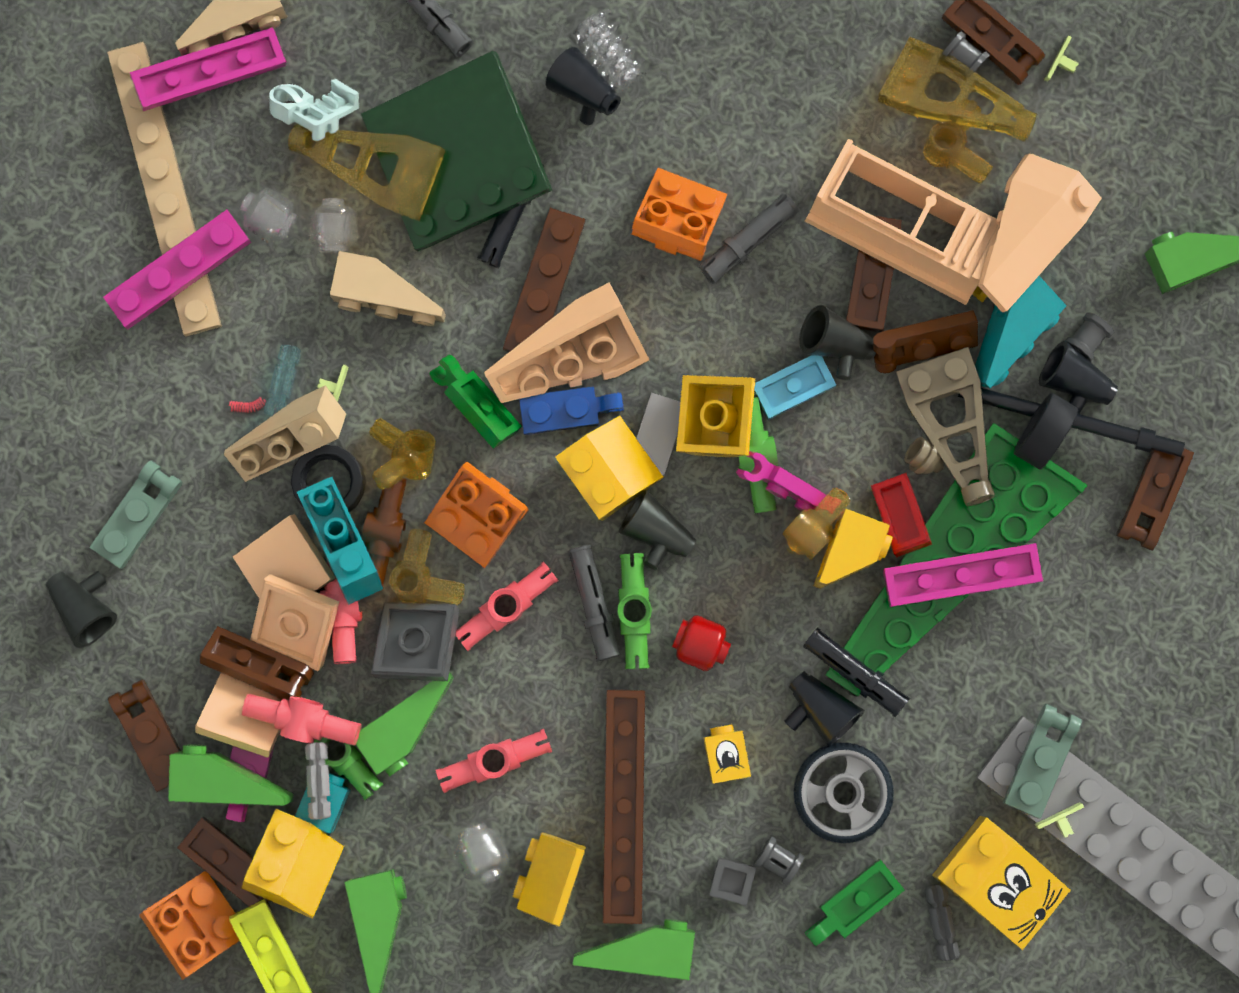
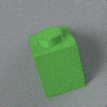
M1169 232L1153 239V246L1144 253L1162 294L1238 264L1239 236L1186 232L1175 237L1173 232Z
M450 672L448 681L430 682L360 730L356 745L376 775L386 771L390 777L408 765L405 757L410 755L415 749L454 679Z
M183 745V751L170 754L169 801L282 806L293 802V793L219 752H206V745Z
M394 869L350 879L345 882L370 993H381L383 990L402 910L401 900L407 898L403 877H395Z
M665 919L664 926L654 925L574 954L573 965L689 980L695 932L694 930L687 929L688 922Z

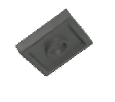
M384 602L371 674L375 678L448 681L460 610L457 605Z

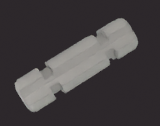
M323 742L309 743L305 747L306 760H309V766H306L308 797H311V803H308V815L313 820L327 819L331 815L330 802H327V796H330L328 764L325 765V759H328L327 744Z

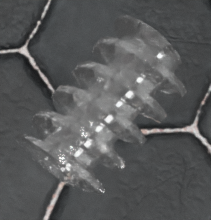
M611 9L595 13L575 28L573 35H577L575 39L576 44L580 47H585V57L594 59L592 65L597 71H602L601 75L608 83H611V87L618 95L644 78L646 72L641 73L639 69L646 60L644 58L634 61L631 59L637 51L636 45L628 48L623 47L629 35L627 33L619 36L614 34L621 24L619 21L610 24L606 22L613 13Z

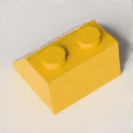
M683 375L676 451L697 456H749L755 378Z
M621 416L586 434L555 457L601 521L611 516L639 496L644 490L649 489L664 478Z
M845 509L837 519L813 586L821 589L871 566L877 560L881 561L882 558H885L893 538L887 535L890 525Z
M275 809L243 880L241 889L313 919L344 846L313 824Z
M543 832L539 840L532 838L525 857L526 861L532 862L527 877L519 875L512 896L519 899L516 909L560 927L586 847Z

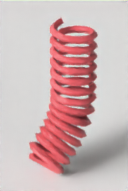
M259 397V399L257 398L254 402L249 403L230 401L229 406H231V412H233L234 405V412L235 410L238 412V407L239 412H241L242 406V413H246V408L247 413H249L250 404V412L252 413V407L254 412H256L255 407L259 411L261 407L263 408V405L265 406V403L262 401V397Z

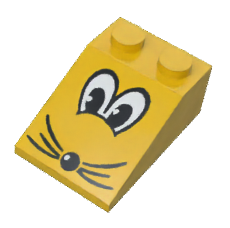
M979 816L932 875L1021 950L1026 947L1070 892L1067 886L1020 844L984 816Z

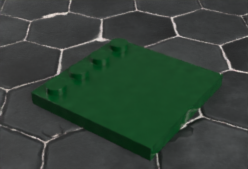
M495 51L488 52L361 113L416 251L436 245L552 191L500 58Z

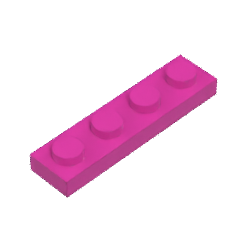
M272 27L130 72V78L142 110L147 111L286 66V60Z
M227 209L106 294L103 298L128 330L249 245L251 241Z
M1036 543L883 569L889 607L1043 582Z

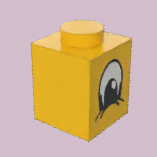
M733 724L710 728L711 736L703 737L711 782L714 784L751 777L743 731L734 732Z

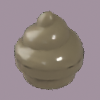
M919 437L909 446L904 460L915 474L928 475L932 472H941L944 469V463L935 445L928 439Z

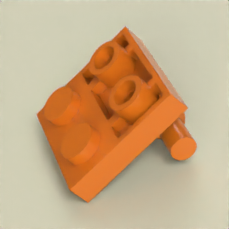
M657 168L635 216L631 235L655 244L654 248L676 256L678 252L702 261L707 243L724 206L727 194Z
M466 462L461 466L424 523L485 568L497 554L518 521L525 517L529 509L511 495L510 490L493 477L488 478L470 463Z
M206 871L139 915L182 980L240 941L229 921V917L236 913Z

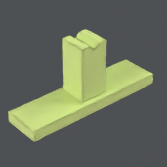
M1068 36L1064 40L1044 80H1050L1057 65L1072 73L1075 72L1079 63L1063 55L1072 37Z
M346 365L342 366L337 383L319 379L320 384L317 385V388L326 386L330 392L334 393L333 396L338 402L349 367Z
M1079 802L1036 823L1035 826L1041 829L1056 821L1063 837L1066 838L1069 834H1074L1066 816L1084 808V806Z

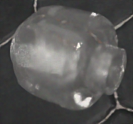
M267 187L260 189L256 195L249 192L239 209V212L244 214L243 228L267 243H274L278 239L284 241L298 218V215L294 213V202Z
M322 199V206L314 207L309 212L310 243L313 246L319 247V253L338 254L339 251L349 252V247L354 246L358 241L357 211L352 207L344 206V199Z
M483 823L470 827L458 835L459 841L455 844L453 851L466 879H480L482 885L503 876L501 869L509 863L510 855L498 829L487 828L486 824Z

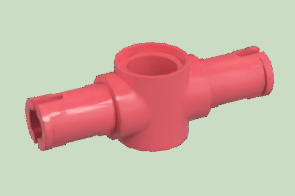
M335 578L324 586L325 590L320 591V594L339 601L332 630L334 664L356 663L354 629L358 628V621H362V612H359L358 601L348 605Z
M544 561L518 583L514 580L507 587L495 591L490 596L489 601L479 607L481 612L456 630L455 636L458 640L471 633L468 638L461 642L467 651L493 630L498 632L507 624L517 621L522 613L533 605L531 602L533 599L559 581L552 572L541 579L542 576L550 571ZM503 596L513 597L516 601V610L508 617L499 616L495 608L496 602Z
M248 694L242 708V716L274 724L275 729L281 730V736L305 743H314V739L320 741L323 737L354 746L358 741L361 730L360 723L331 716L328 710L322 709L323 704L301 697L290 696L289 700L282 699L279 702Z
M541 729L539 732L515 741L509 738L499 743L488 744L478 751L467 754L468 759L436 769L438 780L452 776V779L440 783L443 792L446 793L451 789L475 780L477 783H481L491 778H499L509 771L520 768V763L551 753L552 748L549 742L536 746L537 742L548 739L545 730ZM493 749L500 751L505 759L503 768L498 772L489 771L484 765V756Z

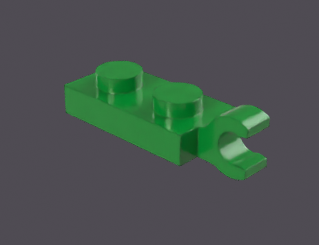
M449 354L439 361L441 366L430 371L429 374L435 383L441 386H448L444 391L446 396L493 449L514 436L522 428L521 424L474 371L466 374L460 367L457 359Z
M878 859L821 904L819 908L825 914V917L804 933L815 946L823 942L836 930L845 939L905 890L882 860Z

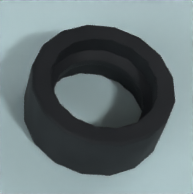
M1050 393L1025 427L1015 447L1014 455L1037 469H1042L1053 457L1069 432L1077 416L1078 408L1054 393Z
M324 445L300 456L292 470L291 486L294 497L302 507L303 505L297 492L307 488V474L312 466L327 459L340 462L349 471L351 478L350 489L343 498V501L349 512L357 507L364 495L366 479L362 466L350 452L339 446Z

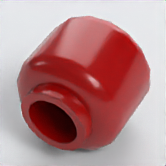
M696 615L690 618L689 622L683 619L672 648L677 649L676 657L681 662L703 671H709L713 668L715 662L723 665L731 643L725 641L727 633L724 626Z

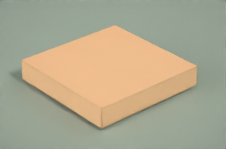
M295 514L286 517L233 556L259 599L264 579L269 574L317 592L335 579L333 572Z
M269 574L263 582L250 640L305 663L313 670L319 671L324 666L339 601Z
M221 673L196 724L195 733L268 758L281 730L275 729L274 724L242 716V708L248 694L281 701L277 696Z

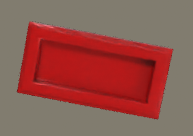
M907 473L871 485L882 521L890 525L887 535L893 537L891 547L896 558L932 545Z

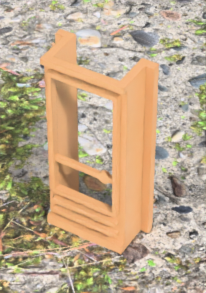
M848 139L820 189L805 222L966 305L979 284L988 248L995 243L999 224L996 223L997 219L853 145V141ZM848 171L923 210L910 235L835 196ZM928 213L956 227L943 252L915 238Z

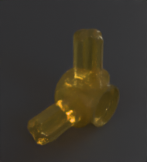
M964 99L949 119H941L932 127L923 146V155L925 160L935 167H946L949 169L953 165L977 183H982L989 176L993 167L965 147L968 143L966 132L981 114V108L977 105L976 101ZM943 140L950 148H942L935 141Z
M379 418L374 422L369 430L370 436L392 450V459L373 473V480L379 489L391 488L404 477L411 480H423L431 474L436 444L435 438L431 433L420 429L403 433L386 420Z
M837 487L832 488L814 510L810 508L804 509L782 533L789 545L787 551L791 554L796 552L805 555L810 560L813 559L834 535L831 526L833 522L850 504L851 500L847 493Z
M411 529L403 561L399 560L396 562V566L389 578V583L395 596L402 603L423 604L427 599L460 605L464 598L465 585L460 582L431 577L430 569L425 566L432 537L431 533L423 529ZM413 576L418 579V584L413 590L402 591L399 589V585L404 578Z

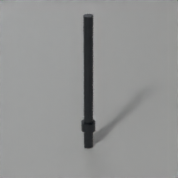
M981 388L982 404L1032 417L1041 405L1033 401ZM1077 414L1071 426L1074 429L1134 444V449L1149 453L1152 449L1181 457L1185 442L1155 435V430L1140 427V430L1081 414Z

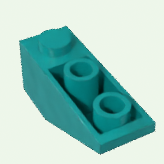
M1040 276L1034 280L1008 311L1001 312L996 305L994 306L975 364L981 386L991 388L1003 382L1009 374L1008 369L1014 362L1030 353L1034 347V341L1039 335L1051 329L1059 321V314L1067 305Z
M331 476L298 491V497L348 605L382 590L383 586L378 572L333 477Z

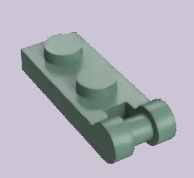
M152 460L142 468L138 479L89 547L120 569L126 566L183 483L174 475L168 477L161 472V466ZM151 483L161 489L156 499L145 493Z
M1046 703L1044 704L1002 802L1003 804L1041 819L1072 742L1080 729L1081 718L1071 714L1066 717L1057 713V708ZM1050 726L1061 731L1058 741L1045 737Z

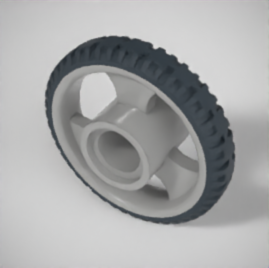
M833 743L829 747L826 745L819 748L803 762L795 778L793 795L795 807L801 820L814 834L831 842L853 843L871 836L885 823L893 805L894 789L887 767L876 754L857 744ZM836 756H845L846 769L844 773L831 776L824 786L815 785L809 780L814 770L822 762ZM870 769L874 772L880 788L879 803L875 812L867 811L862 806L865 791L859 779L864 772ZM846 781L853 788V797L848 803L840 804L835 800L833 791L838 783ZM826 802L833 810L849 815L851 820L850 829L840 830L831 828L819 821L811 810L817 804Z

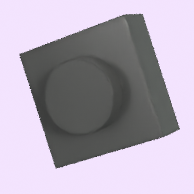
M718 857L709 896L747 906L756 867Z

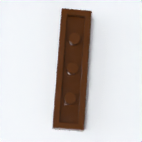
M553 208L549 209L503 346L504 351L510 352L554 317L586 219Z

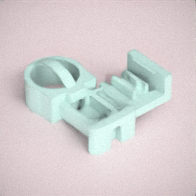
M334 79L331 81V91L328 93V96L323 95L322 100L316 99L314 103L313 96L302 87L291 84L279 85L274 87L269 93L270 113L274 118L282 120L288 125L295 122L309 129L312 132V140L319 141L325 138L326 132L332 134L338 131L340 118L359 109V93ZM293 101V102H295V103H283V102Z

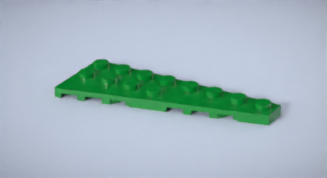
M992 423L985 433L988 479L991 482L995 497L977 505L966 506L961 488L954 480L925 523L932 545L905 554L897 566L1023 546L1082 493L1087 484L1051 460L1042 469H1037L1014 455L1019 439L995 423ZM975 450L973 451L968 460L974 458ZM972 480L969 485L979 482V480ZM884 585L843 648L873 671L879 670L884 673L970 594L889 607L886 585ZM831 667L825 674L827 678L854 696L858 697L861 690Z

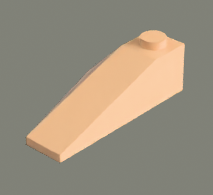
M1030 153L1023 157L1007 180L1004 191L1008 194L1004 210L998 213L996 223L999 224L995 243L988 248L978 284L980 289L1001 312L1009 310L1083 227L1102 199L1079 171Z
M610 282L573 301L487 369L484 374L500 402L504 403L544 394L548 388L564 384H568L570 388L582 385V380L591 379L602 375L603 380L616 378L649 361V358Z

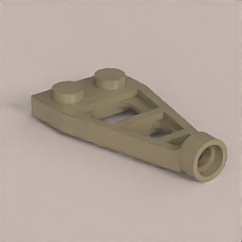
M967 347L896 371L909 411L928 440L935 445L943 463L961 488L965 505L973 506L994 498L995 494L988 479L981 382L969 348ZM957 393L962 395L965 400L966 411L964 421L948 428L941 426L930 410L931 403ZM970 433L973 438L975 456L973 459L961 463L957 462L947 445V440ZM972 480H979V482L969 485Z

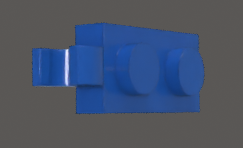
M594 386L549 392L519 399L524 435L598 426V414L624 411L621 393L595 397Z

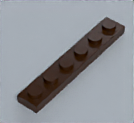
M607 690L603 923L642 924L645 690Z

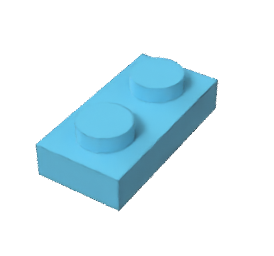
M811 355L756 382L754 394L756 398H759V404L767 420H770L836 387V383L823 357Z

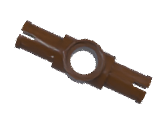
M385 474L378 507H374L373 512L367 513L361 536L378 572L382 586L384 585L390 557L394 558L395 552H400L402 543H399L401 532L406 529V520L402 519L404 513H400L407 479Z

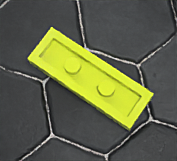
M265 899L229 917V921L266 993H313Z

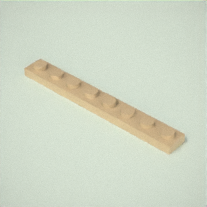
M144 42L108 51L107 53L163 255L196 232L163 108L159 106L143 111L130 78V72L151 66L146 45ZM208 274L174 297L184 336L222 327Z

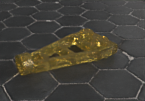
M909 37L879 93L878 102L911 116L1002 132L1021 141H1027L1037 119V113L1025 109L1024 105L976 72L970 70L969 67L953 56L942 54L944 50ZM944 74L959 85L960 93L956 100L942 102L929 99L924 92L933 75ZM977 92L994 102L995 106L991 114L985 115L966 110L964 104L969 94ZM1012 116H1014L1017 119L1016 122L1011 120Z
M297 123L293 126L288 139L290 151L304 156L307 155L384 209L417 221L420 220L446 151L442 147L408 135L337 130L332 134L326 132L325 138L316 141L315 146L312 148L314 144L312 132ZM339 143L361 147L353 169H348L334 162L333 157ZM376 152L395 153L399 158L391 181L387 186L379 185L366 174L370 158Z

